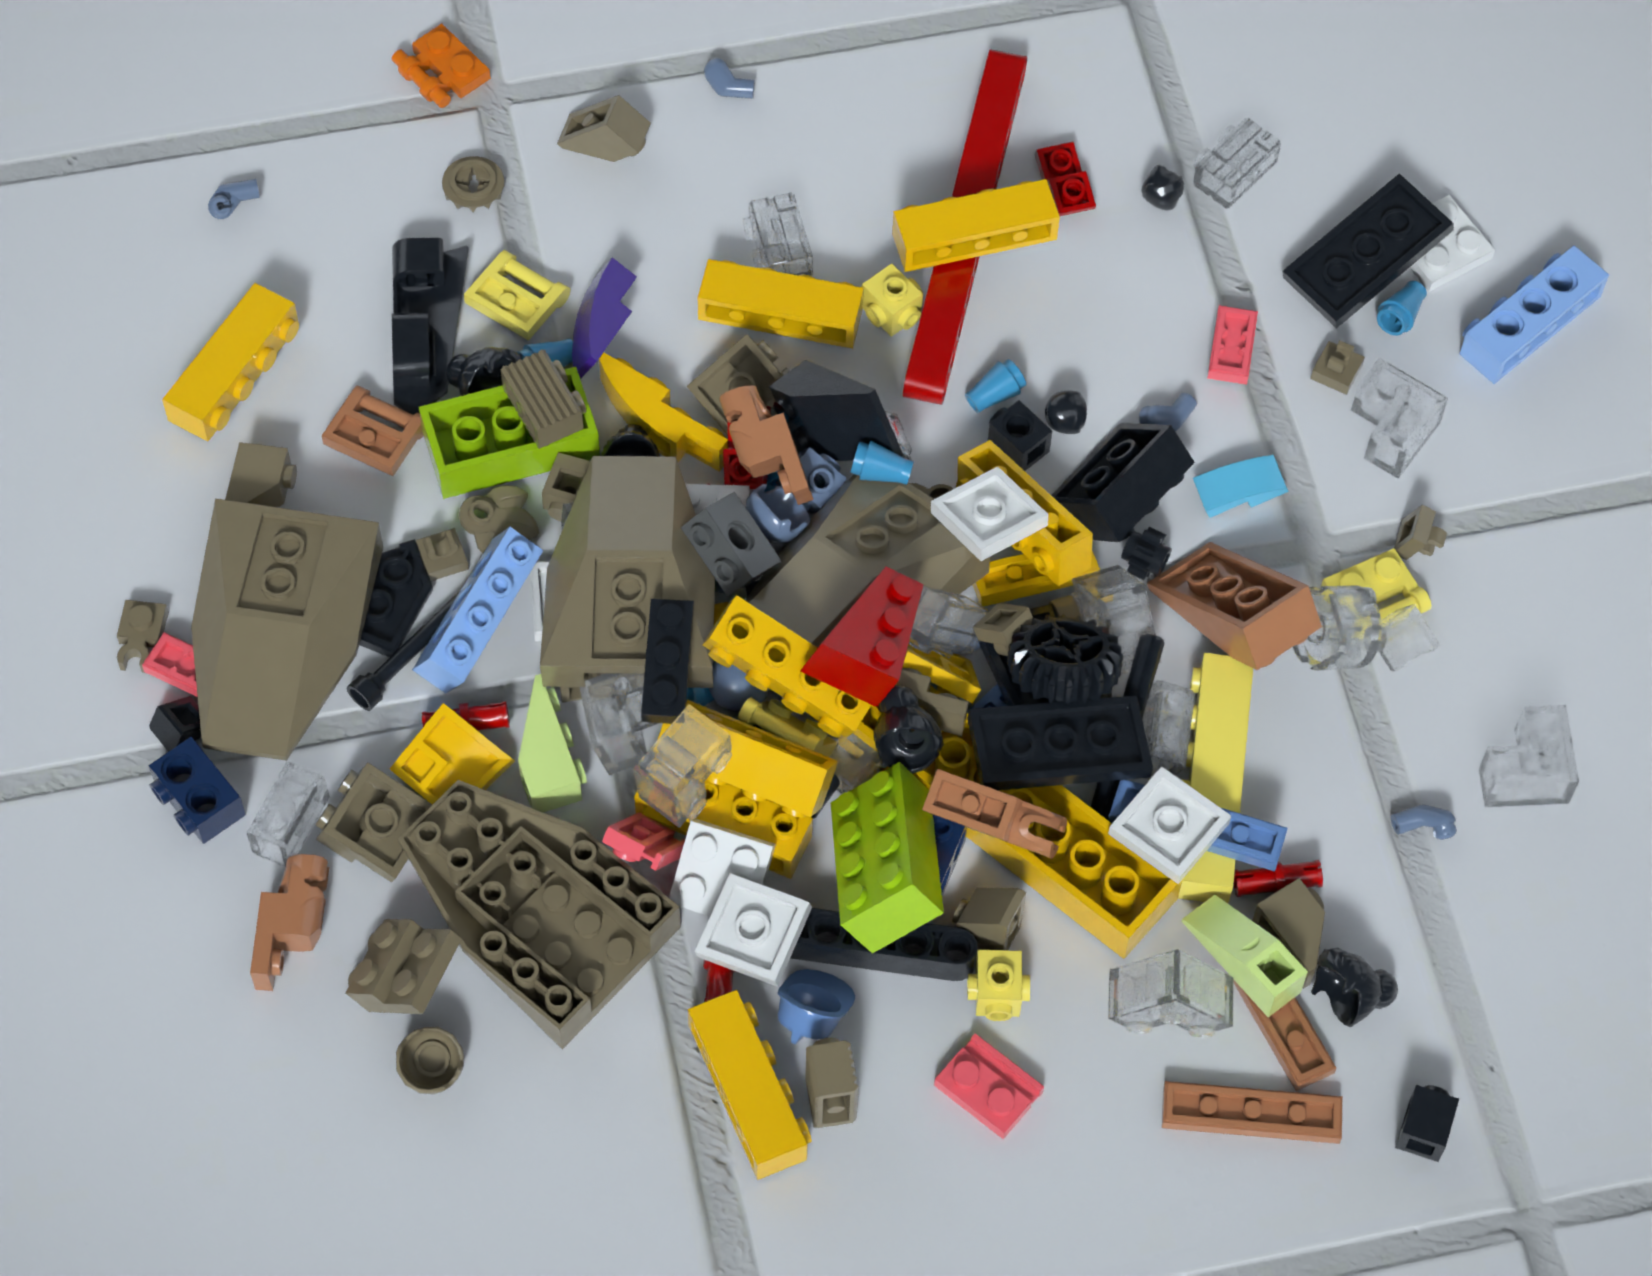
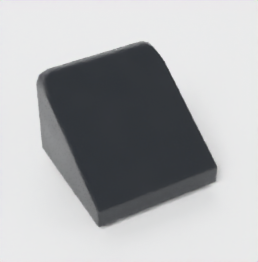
M191 696L157 706L149 724L150 730L168 752L190 737L194 741L201 738L199 706Z

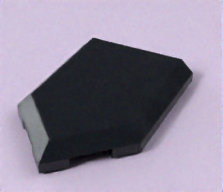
M415 539L401 543L398 548L382 553L359 643L360 646L387 657H391L400 648L433 591V586L426 572Z

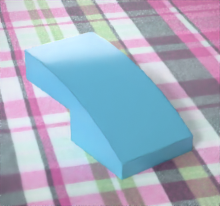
M1274 455L1232 463L1193 478L1205 511L1210 518L1246 502L1252 508L1289 492Z

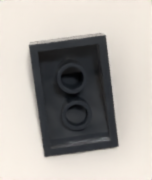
M804 360L769 386L775 399L773 407L777 414L784 413L798 453L810 447L817 454H826L835 461H854L859 441L869 444L871 440L903 456L876 389L808 360Z

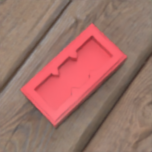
M1219 305L1207 379L1247 385L1258 311Z
M164 632L142 664L144 672L198 697L193 645Z

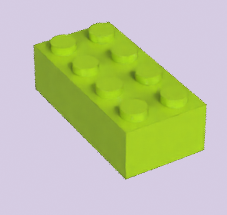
M577 368L564 369L568 378V382L565 384L570 392L577 390L584 401L586 413L582 414L583 429L540 449L537 447L532 436H530L514 405L508 399L503 385L420 406L419 413L422 432L443 499L549 472L558 452L591 461L593 456H600L598 430Z
M900 762L885 771L878 772L868 781L851 791L841 794L837 799L830 802L840 925L872 954L944 913L933 814L922 810L929 789Z

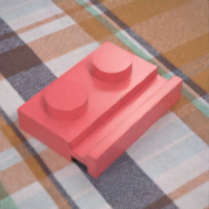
M638 812L608 826L601 842L612 847V852L623 860L640 862L647 859L651 861L652 865L650 868L657 871L680 859L685 839L681 841L673 837L675 831Z
M976 1033L934 1081L935 1087L1002 1139L1009 1134L1031 1108L1033 1102L1044 1092L1042 1084Z

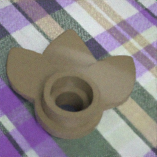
M498 486L493 488L486 496L476 495L469 497L462 503L459 510L461 525L468 533L474 535L477 548L481 553L485 552L494 537L508 527H512L528 540L536 538L539 534L534 518L525 509H522L528 498V493L515 486ZM478 509L485 512L487 517L483 519L478 518L474 514V510Z

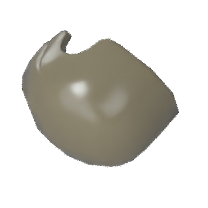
M438 1026L421 1027L412 1031L403 1039L396 1051L397 1073L405 1086L419 1094L433 1095L445 1091L459 1078L464 1067L462 1046L454 1034Z

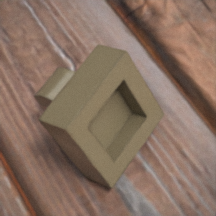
M1339 340L1338 344L1328 341L1312 371L1310 379L1347 395L1363 366L1365 357L1353 352L1354 346Z
M1422 504L1402 520L1394 547L1401 558L1408 560L1418 551L1424 555L1432 556L1435 546L1439 548L1444 547L1447 532L1439 527L1432 526L1436 511Z
M455 528L416 540L430 581L469 570L468 561Z
M998 603L973 626L978 641L993 643L994 649L999 655L1008 656L1013 634L1020 632L1021 625H1031L1033 616L1029 607Z

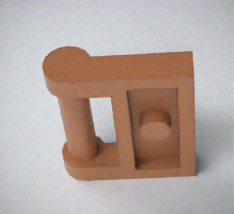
M357 385L322 434V441L324 445L394 476L417 440L421 439L424 435L420 413H415L414 415L371 396L370 390ZM368 411L404 428V430L400 432L358 412Z

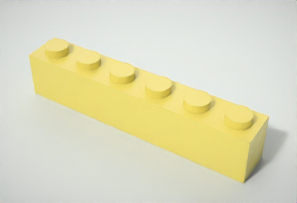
M1204 653L1201 667H1193L1191 674L1190 692L1197 693L1196 705L1189 704L1186 729L1193 730L1192 742L1185 741L1182 767L1190 768L1189 779L1181 780L1218 807L1240 813L1253 668L1227 655ZM1206 851L1183 878L1178 899L1205 902L1213 895H1216L1226 903H1229L1233 889L1236 860Z

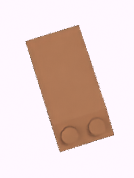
M1212 542L1204 545L1147 583L1148 589L1230 657L1256 670L1272 664L1282 653L1293 646L1303 643L1309 635L1322 627L1308 585Z

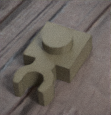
M125 600L117 632L119 644H125L117 653L120 670L126 671L127 662L133 657L141 658L139 666L142 673H145L142 664L149 655L148 647L154 648L165 630L169 613L166 604Z

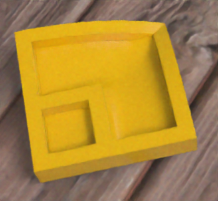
M908 644L903 668L915 669L923 675L931 677V682L938 685L937 690L940 693H949L973 704L981 691V687L971 660L944 649L920 644Z
M443 703L389 769L433 805L457 780L487 790L515 760Z

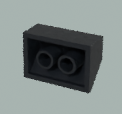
M1120 423L1051 496L1093 533V540L1121 542L1133 533L1134 527L1145 515L1158 507L1159 500L1170 488L1177 486L1184 479V474L1195 462L1172 425Z

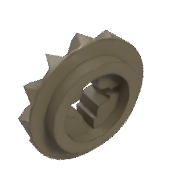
M470 156L455 161L446 169L442 178V187L446 200H451L457 209L468 207L474 213L477 207L485 206L489 209L494 200H501V193L503 187H505L502 170L496 163L484 157ZM472 175H476V180L479 184L477 191L471 193L468 187L470 181H472Z

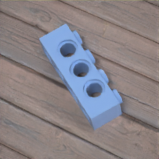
M1575 245L1563 255L1556 253L1545 264L1542 272L1535 277L1533 275L1526 277L1518 286L1515 294L1510 298L1506 296L1500 298L1491 308L1489 315L1482 320L1476 318L1466 327L1462 334L1464 341L1460 355L1493 384L1497 383L1598 300L1603 293L1609 274Z
M508 527L494 537L412 670L444 693H448L464 683L543 550L512 527Z

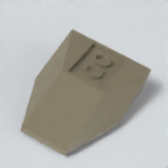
M592 457L547 566L540 656L543 687H585L586 673L644 674L651 599L694 601L688 688H713L714 660L708 655L710 650L702 644L714 627L715 578L681 529L685 523L696 516L676 457Z
M853 474L811 518L809 525L782 548L778 554L781 562L761 577L745 601L816 647H819L885 566L924 584L913 624L914 628L989 573L990 557L980 561L931 514V501L934 499L909 482L905 485L895 482L859 480L860 476Z
M215 498L191 625L203 748L288 760L357 655L383 551L379 522Z
M457 780L398 838L399 844L449 929L462 938L459 944L462 951L562 1050L681 928L680 907L584 828Z

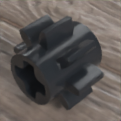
M1150 526L1147 530H1144L1143 534L1133 531L1121 555V559L1130 564L1126 572L1142 580L1149 577L1150 573L1160 576L1172 552V548L1163 543L1167 535Z

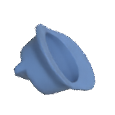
M809 969L795 971L789 975L778 989L777 994L780 996L778 1021L792 1032L791 1043L795 1045L803 1037L810 1039L828 1038L840 1019L853 1006L855 994L845 981L832 974Z

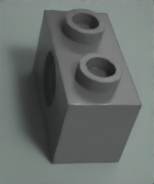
M735 492L706 507L681 527L727 597L754 582L781 562V559Z

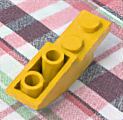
M603 352L599 358L600 379L609 399L625 422L641 426L656 444L661 455L676 457L679 463L687 453L720 472L724 467L723 449L728 448V439L718 429L712 426L705 427L693 420L683 409L679 407L672 408L670 389L661 380L655 377H647L636 371L626 360L622 358L615 359Z

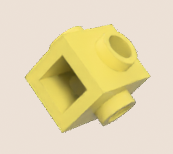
M892 263L862 283L861 287L864 288L863 309L874 326L882 327L892 337L902 329L908 330L919 321L922 314L923 292L914 279H907Z
M977 951L975 974H968L967 1000H975L976 1016H986L987 1019L992 1021H1006L1012 1017H1020L1022 1001H1030V975H1022V951Z

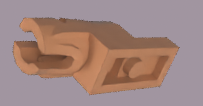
M754 385L738 387L722 394L719 400L727 421L731 423L729 432L740 464L753 477H760L777 471L785 495L793 492L798 505L814 500L784 413L772 417L762 401L757 387Z
M939 769L935 773L922 808L923 811L1049 858H1053L1056 855L1059 846L1055 845L1052 841L1031 834L1028 831L1029 825L1036 822L1063 833L1067 826V818Z
M309 854L289 857L286 861V869L278 893L261 892L250 969L255 990L273 991L275 976H282L284 951H312L317 944L322 931L326 903L323 891L327 888L329 874L328 861L324 857Z

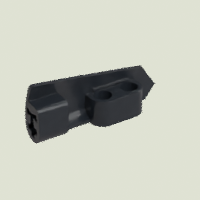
M405 238L396 241L392 246L393 399L396 407L413 415L419 413L420 406L437 402L448 393L449 388L446 369L454 354L469 248L468 246H463L444 252L443 239Z

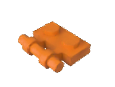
M442 23L412 43L413 53L416 56H408L400 49L392 55L391 59L398 66V72L407 81L412 80L420 88V94L427 101H434L440 108L446 107L451 101V97L447 94L448 91L452 90L458 97L463 98L491 79L490 69ZM431 69L438 77H430L426 71Z

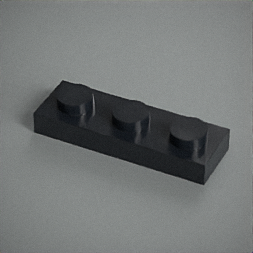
M651 599L641 708L642 722L685 724L694 601Z

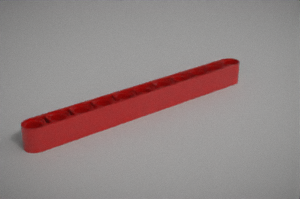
M989 50L952 197L958 198L977 194L985 189H997L1025 77L1027 56ZM980 256L933 267L905 377L904 398L943 405Z

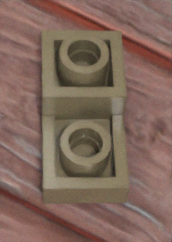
M903 668L896 686L904 685L910 688L917 696L918 706L935 719L942 731L962 737L966 725L969 702L960 700L949 693H931V677L925 676L915 669Z

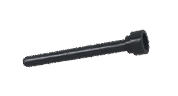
M459 592L373 674L368 672L365 676L359 675L347 686V692L356 704L366 711H371L383 699L382 693L386 690L385 685L429 643Z

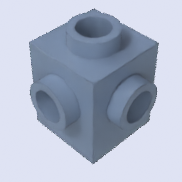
M809 447L800 451L798 455L814 499L802 505L813 514L818 512L840 489L847 478L839 472L841 467L834 459L823 453L819 455ZM778 478V480L775 483L778 486L782 487L780 479Z

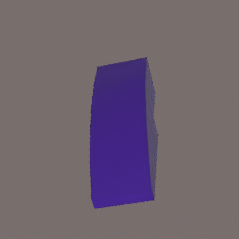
M613 257L593 279L577 313L573 332L572 364L573 367L577 368L580 380L598 361L632 313L620 301L637 276Z

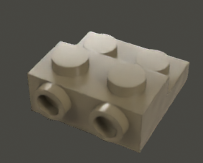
M746 334L687 385V388L728 436L727 419L719 400L720 396L738 387L754 385L757 387L765 406H771V415L773 417L778 414L773 407L775 399L769 386L790 370L786 367L780 372L773 364L779 357L764 340L756 344Z
M367 762L359 773L351 769L337 791L344 796L337 807L328 804L315 825L322 830L316 840L351 863L355 859L392 883L408 860L398 842V838L432 804Z
M384 919L383 923L370 936L368 951L363 961L350 973L348 978L349 987L345 994L368 1012L423 1014L462 938L451 929H423L412 919Z

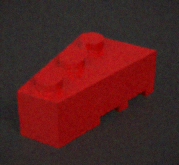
M885 566L821 643L800 672L877 707L900 679L924 584Z

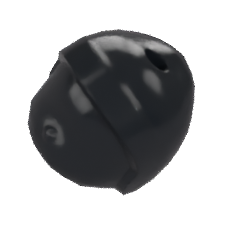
M1156 165L1142 185V196L1156 208L1165 211L1172 210L1176 207L1179 198L1183 194L1184 181L1182 176H1178L1162 165Z
M1072 390L1061 391L1050 397L1045 407V418L1048 425L1054 431L1063 434L1080 433L1087 418V405L1081 392Z

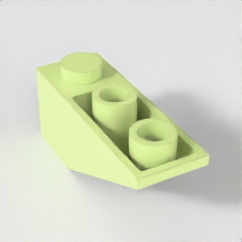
M541 674L536 675L534 678L518 764L521 782L530 807L540 812H547L582 801L581 784L587 783V779L580 758L572 760L568 748L573 747L574 744L567 723L559 724L555 712L561 711L556 691L554 687L547 689L543 687Z
M1213 895L1182 919L1181 922L1267 1017H1270L1301 993L1308 971L1276 937L1218 896Z

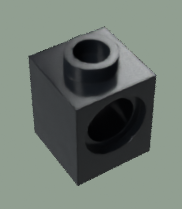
M1018 400L1008 409L1006 407L999 409L991 417L988 440H991L1018 466L1026 471L1050 452L1053 431ZM1011 433H1020L1024 436L1017 437L1011 435Z
M1416 1085L1409 1099L1395 1148L1439 1162L1447 1145L1459 1098L1450 1096L1446 1090L1437 1086L1427 1085L1422 1087Z

